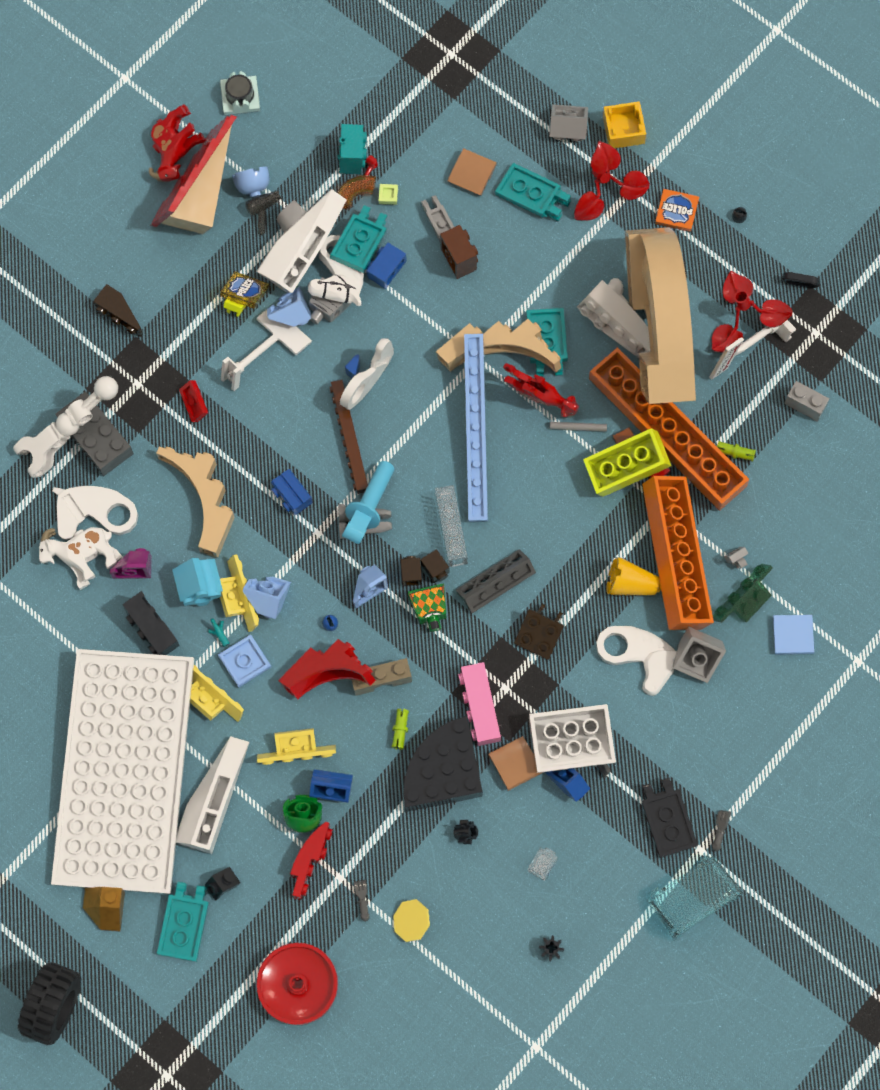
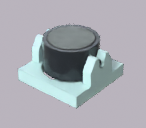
M240 71L239 75L232 72L229 79L220 80L224 115L260 111L256 76L246 77V74Z

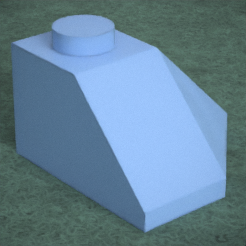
M300 287L296 288L293 293L283 294L276 306L271 305L267 309V316L270 320L293 327L304 325L311 319L309 307Z
M375 564L371 567L363 568L358 575L353 598L355 608L360 607L388 589L387 577Z
M273 576L266 577L265 581H257L256 578L249 579L243 587V593L258 614L266 618L276 619L283 607L291 582Z

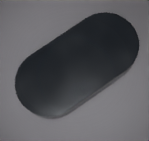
M785 272L782 277V281L786 284L807 288H817L820 283L818 277L793 272Z

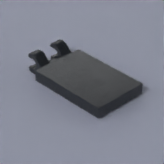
M670 778L662 779L663 792L654 794L651 783L642 787L646 799L642 800L641 803L659 858L698 846L680 789L673 790Z

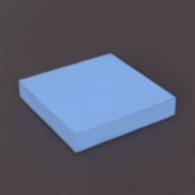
M773 615L775 655L814 654L812 615Z
M251 634L218 654V657L238 688L271 668L270 663Z

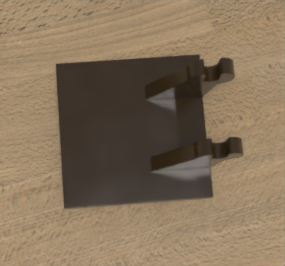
M542 603L537 612L532 609L528 610L514 644L549 660L564 628V625L559 623L563 613L559 612L553 621L542 615L543 609L546 607Z

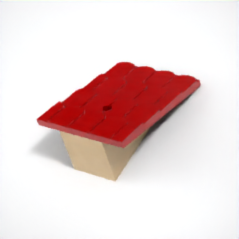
M226 116L214 129H211L200 150L192 157L183 176L181 175L177 180L169 197L162 202L150 226L157 227L159 224H165L204 234L213 227L231 126L237 116Z

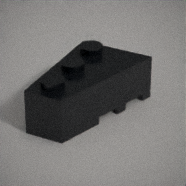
M142 591L122 604L128 615L125 618L131 626L136 625L139 629L137 634L142 641H148L150 644L148 649L153 655H167L180 646L178 640L156 613L154 607L146 600Z

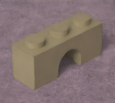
M407 658L370 667L373 671L371 674L376 680L371 686L362 681L351 679L355 696L374 692L375 688L383 685L392 684L394 687L412 682Z

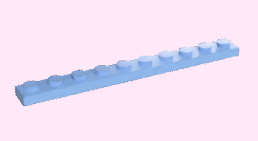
M464 334L468 521L479 522L488 521L483 334Z

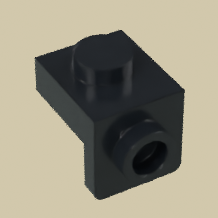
M228 867L212 875L205 883V887L213 899L218 900L224 893L237 887L241 882L232 869Z

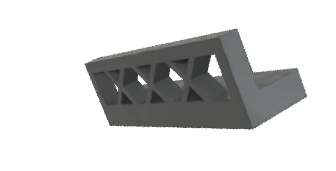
M519 549L457 588L456 592L464 600L468 610L474 613L535 574L536 571L530 559ZM472 589L468 593L464 594L465 591Z

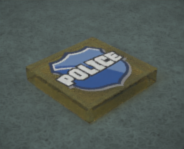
M235 271L221 290L220 296L255 309L268 290L269 284Z

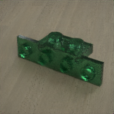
M760 564L755 567L750 577L743 580L736 592L731 593L728 596V600L715 610L713 621L722 623L734 611L743 622L747 623L772 596L761 581L773 567L766 564Z

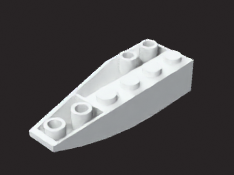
M332 189L327 192L276 240L256 272L283 291L293 293L329 235L346 199Z
M602 280L577 306L580 313L588 317L597 329L602 330L639 358V353L650 352L648 326L632 307Z
M230 736L186 805L177 832V844L212 854L249 746L248 741Z

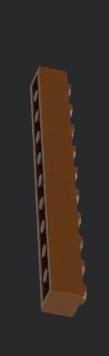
M343 380L333 381L329 388L330 392L334 395L332 400L333 404H336L335 413L339 415L337 421L338 425H341L342 428L340 429L341 436H344L342 442L343 446L347 449L345 451L346 458H349L350 461L348 462V467L352 469L350 475L351 479H354L355 482L353 484L354 491L357 490V494L364 493L368 483L349 409L340 405V399L345 390Z

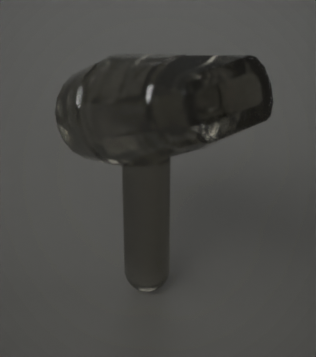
M278 190L256 196L246 202L248 213L251 216L258 214L259 235L265 234V210L281 200Z

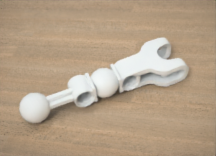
M103 376L97 379L94 384V392L85 401L80 399L73 402L64 413L58 416L56 422H52L51 425L47 426L36 437H23L15 444L13 449L17 455L32 454V464L27 469L31 478L41 477L52 468L56 451L67 442L71 435L77 433L79 426H83L91 420L93 415L90 411L101 400H110L116 396L118 384L113 378Z

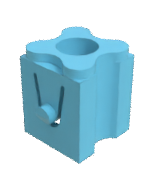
M191 558L172 569L180 602H183L184 606L194 604L205 606L211 600L222 596L221 592H223L215 559L199 560V558Z

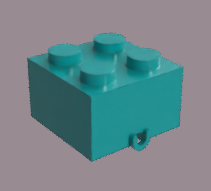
M341 124L339 155L337 156L340 174H361V169L365 168L367 132H363V125Z

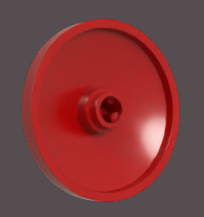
M290 943L275 949L263 961L258 972L257 993L261 1004L273 1018L285 1024L305 1025L318 1020L331 1008L337 995L338 978L332 961L323 951L309 944Z

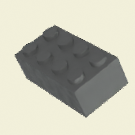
M85 391L55 413L56 417L58 418L60 414L64 413L73 402L80 399L85 401L89 397L87 392ZM96 405L90 411L93 415L91 420L83 426H79L77 433L71 435V437L99 472L105 476L134 453L128 442Z

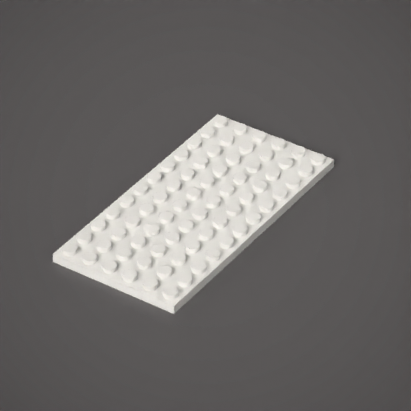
M77 649L51 885L84 888L114 887L122 888L124 891L171 894L194 668L193 657Z

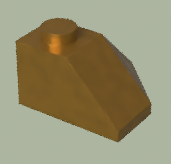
M114 887L85 888L83 909L100 930L121 931L125 891L122 888Z

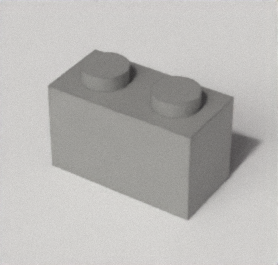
M796 381L787 395L785 404L818 422L827 407L829 398Z

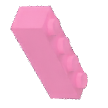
M484 662L461 667V673L458 674L460 685H464L466 691L462 692L464 703H468L470 709L466 711L468 722H472L474 727L471 730L472 740L477 741L478 746L500 742L501 735Z

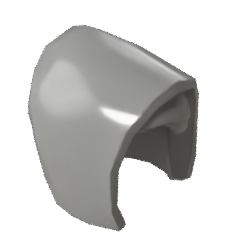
M295 200L288 204L276 219L283 233L295 224L306 211Z

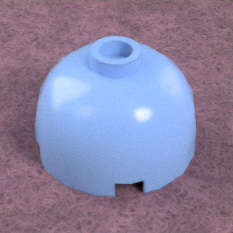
M259 167L258 171L252 168L232 175L236 189L242 194H250V198L260 196V192L267 188L270 181L268 167Z

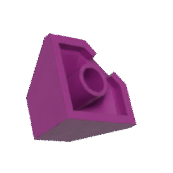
M138 548L135 551L128 552L110 569L112 578H151L152 556L150 551Z

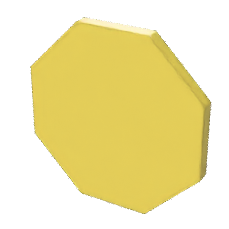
M417 899L402 902L393 915L394 930L405 942L421 940L430 926L429 910Z

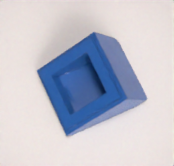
M358 354L345 366L346 374L351 379L359 372L361 362L360 355Z

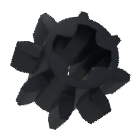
M460 820V825H455L454 837L458 840V843H463L464 845L472 844V840L477 838L478 828L474 821Z
M553 935L551 940L548 941L546 938H543L545 945L539 946L540 950H544L541 957H549V962H551L553 957L559 960L558 952H564V948H559L562 940L555 941ZM550 944H553L554 948L557 949L553 953H549V949H546Z

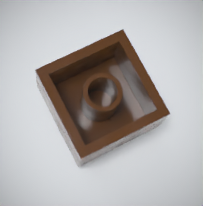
M461 225L440 234V249L457 279L476 271L478 263V251L475 245L470 244L469 234L466 229H462Z

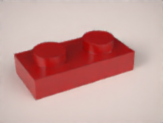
M190 380L179 391L191 421L198 422L208 414V410L196 380Z

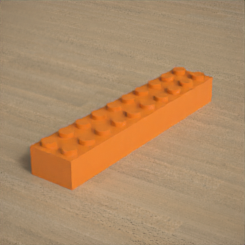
M618 347L590 371L589 380L641 432L651 428L658 431L669 460L719 511L747 487L749 478L673 402L648 403L641 392L640 369Z

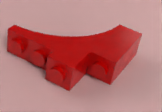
M337 639L325 653L320 650L315 651L310 647L278 681L287 692L296 699H299L318 685L333 680L354 679L370 686L376 680L371 674L373 672L371 668L366 664L362 666L361 662L357 659L358 657L353 652L355 648L349 642L343 643Z

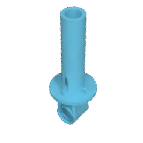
M386 461L379 462L361 501L352 502L347 505L345 513L350 521L342 537L359 545L366 530L376 528L379 525L380 516L375 509L395 470L391 463Z

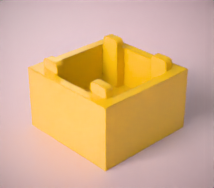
M640 101L604 107L603 121L609 145L614 148L645 144L646 130Z

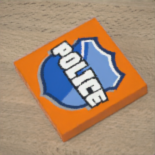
M663 189L655 224L691 232L699 196Z

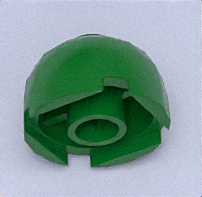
M309 795L295 796L296 799L290 801L289 798L283 804V818L291 830L306 833L317 828L322 819V804L317 802V798L309 797Z

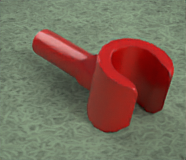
M372 155L365 161V164L369 167L362 178L364 182H366L372 169L378 166L376 158Z

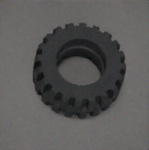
M49 962L42 966L27 992L20 1011L18 1031L22 1036L44 1045H52L59 1039L70 1020L69 1018L74 1011L80 993L82 978L77 971L54 962Z

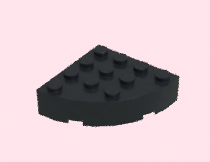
M467 716L440 726L427 736L416 749L409 762L404 780L405 812L483 797Z

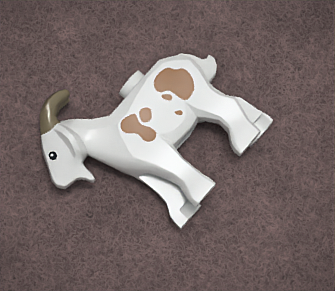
M90 527L85 531H77L73 535L74 537L67 542L50 539L56 535L55 529L50 528L42 534L39 546L40 562L43 564L47 562L55 564L52 557L58 556L76 574L77 585L80 590L90 585L89 579L95 578L87 562L93 560L98 555H104L106 558V568L110 569L123 558L117 549L112 548L108 543L112 537V532H106L104 529Z

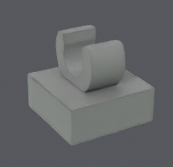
M738 547L725 555L724 558L727 563H735L737 568L742 569L748 565L743 557L749 553L745 547Z

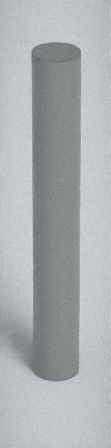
M550 421V429L607 432V424Z

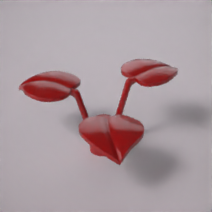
M598 141L590 163L592 174L596 178L594 183L596 184L597 195L592 191L583 194L575 207L574 218L576 220H593L601 215L604 210V202L599 198L601 195L599 183H607L611 179L622 186L619 193L623 198L633 200L644 195L649 189L650 183L647 177L640 171H631L624 176L623 182L614 178L610 174V170L618 168L621 161L620 154L611 145Z
M730 271L724 282L723 296L727 302L736 303L735 327L733 328L729 324L718 326L712 334V350L723 353L726 347L739 338H743L742 332L737 330L740 310L746 311L752 306L757 312L761 313V323L766 327L774 328L782 325L792 316V309L786 303L776 299L765 301L762 309L755 305L754 301L750 300L753 292L752 282L748 278Z

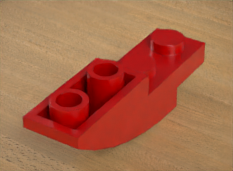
M324 822L311 834L295 859L290 873L292 878L297 879L292 894L294 899L302 900V896L307 895L309 884H306L308 876L311 877L314 870V865H311L312 862L320 864L321 859L324 860L326 857V840L330 841L333 829H330L329 822Z

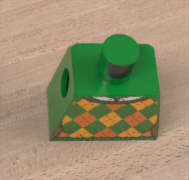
M444 583L408 591L409 601L419 623H428L430 632L441 630L439 620L446 618Z

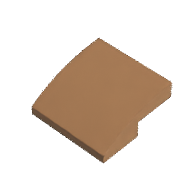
M463 149L454 165L448 182L482 196L497 162Z
M523 736L488 754L508 791L543 773H537L534 754Z

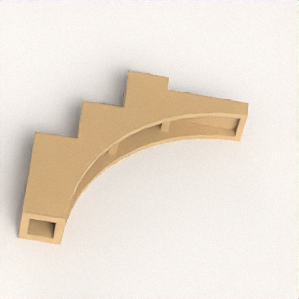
M529 319L524 321L513 332L506 324L502 325L498 321L484 334L477 326L474 328L469 323L436 351L438 360L451 372L465 362L464 334H483L484 355L501 352L517 353L539 360L555 372L561 369L560 356L555 351L551 352L548 349L547 343L542 339L540 326L536 322L532 323Z
M159 447L156 453L158 459L170 464L183 473L200 496L204 521L202 536L198 545L199 551L218 558L235 516L229 507L223 505L219 507L226 490L221 481L217 479L210 480L217 465L215 458L209 453L203 452L201 454L197 452L193 459V456L190 454H179L170 447Z

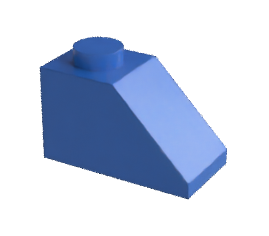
M573 768L545 772L575 802L590 790V787L580 773Z

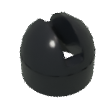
M737 207L732 213V219L736 223H743L747 218V211L743 207Z

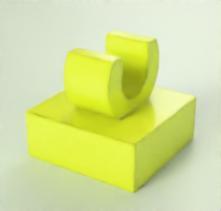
M231 292L225 300L223 308H226L229 314L231 311L237 312L236 316L239 317L248 304L249 298L241 297Z

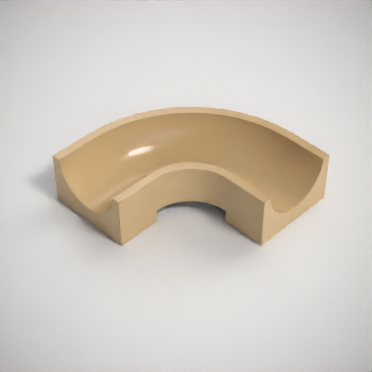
M670 227L625 231L629 305L633 310H645L650 342V352L639 353L641 392L649 404L696 401L689 296L684 262L677 235Z

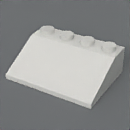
M608 704L529 714L537 773L616 763Z

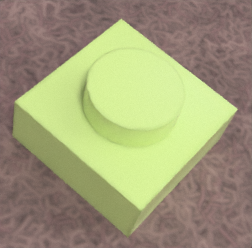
M380 184L379 204L397 205L398 185Z

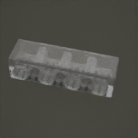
M454 485L435 488L448 566L468 564Z

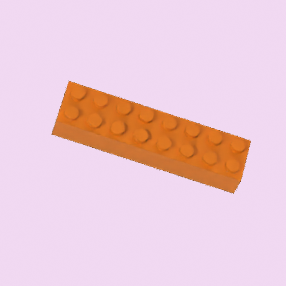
M653 476L644 482L642 486L669 630H687L689 626L696 630H702L714 623L687 478L683 476Z

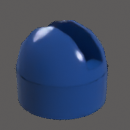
M333 615L325 616L322 621L324 629L334 631L338 627L337 618ZM329 618H331V621H332V623H333V626H331V627H330L329 622H328V620H327V619H329Z

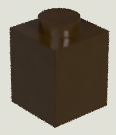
M437 549L421 559V566L433 583L436 581L441 582L448 577L450 573L449 566Z
M406 556L405 559H401L403 587L422 585L420 558Z

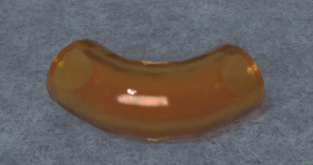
M359 175L348 179L341 185L337 193L346 199L342 209H350L353 199L357 195H373L376 176Z

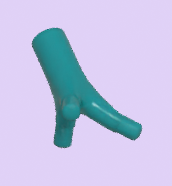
M212 618L210 621L214 630L209 629L208 632L217 636L223 647L228 646L230 642L223 631L224 621H220L218 626Z

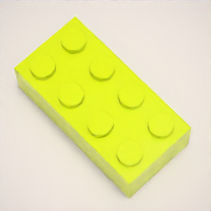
M652 428L583 459L596 494L602 497L671 467L658 431Z

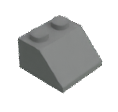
M552 104L549 137H553L556 140H563L564 138H571L573 141L586 140L588 107Z
M688 626L679 642L673 669L708 683L726 652L723 641Z

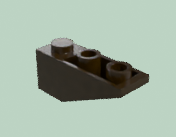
M106 284L93 301L96 307L95 310L102 316H105V314L109 316L116 325L121 324L126 327L125 329L130 334H137L141 337L143 335L141 327L123 295Z

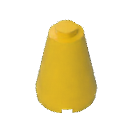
M621 557L613 560L608 574L610 582H607L606 585L607 594L656 595L657 592H660L661 585L658 576Z

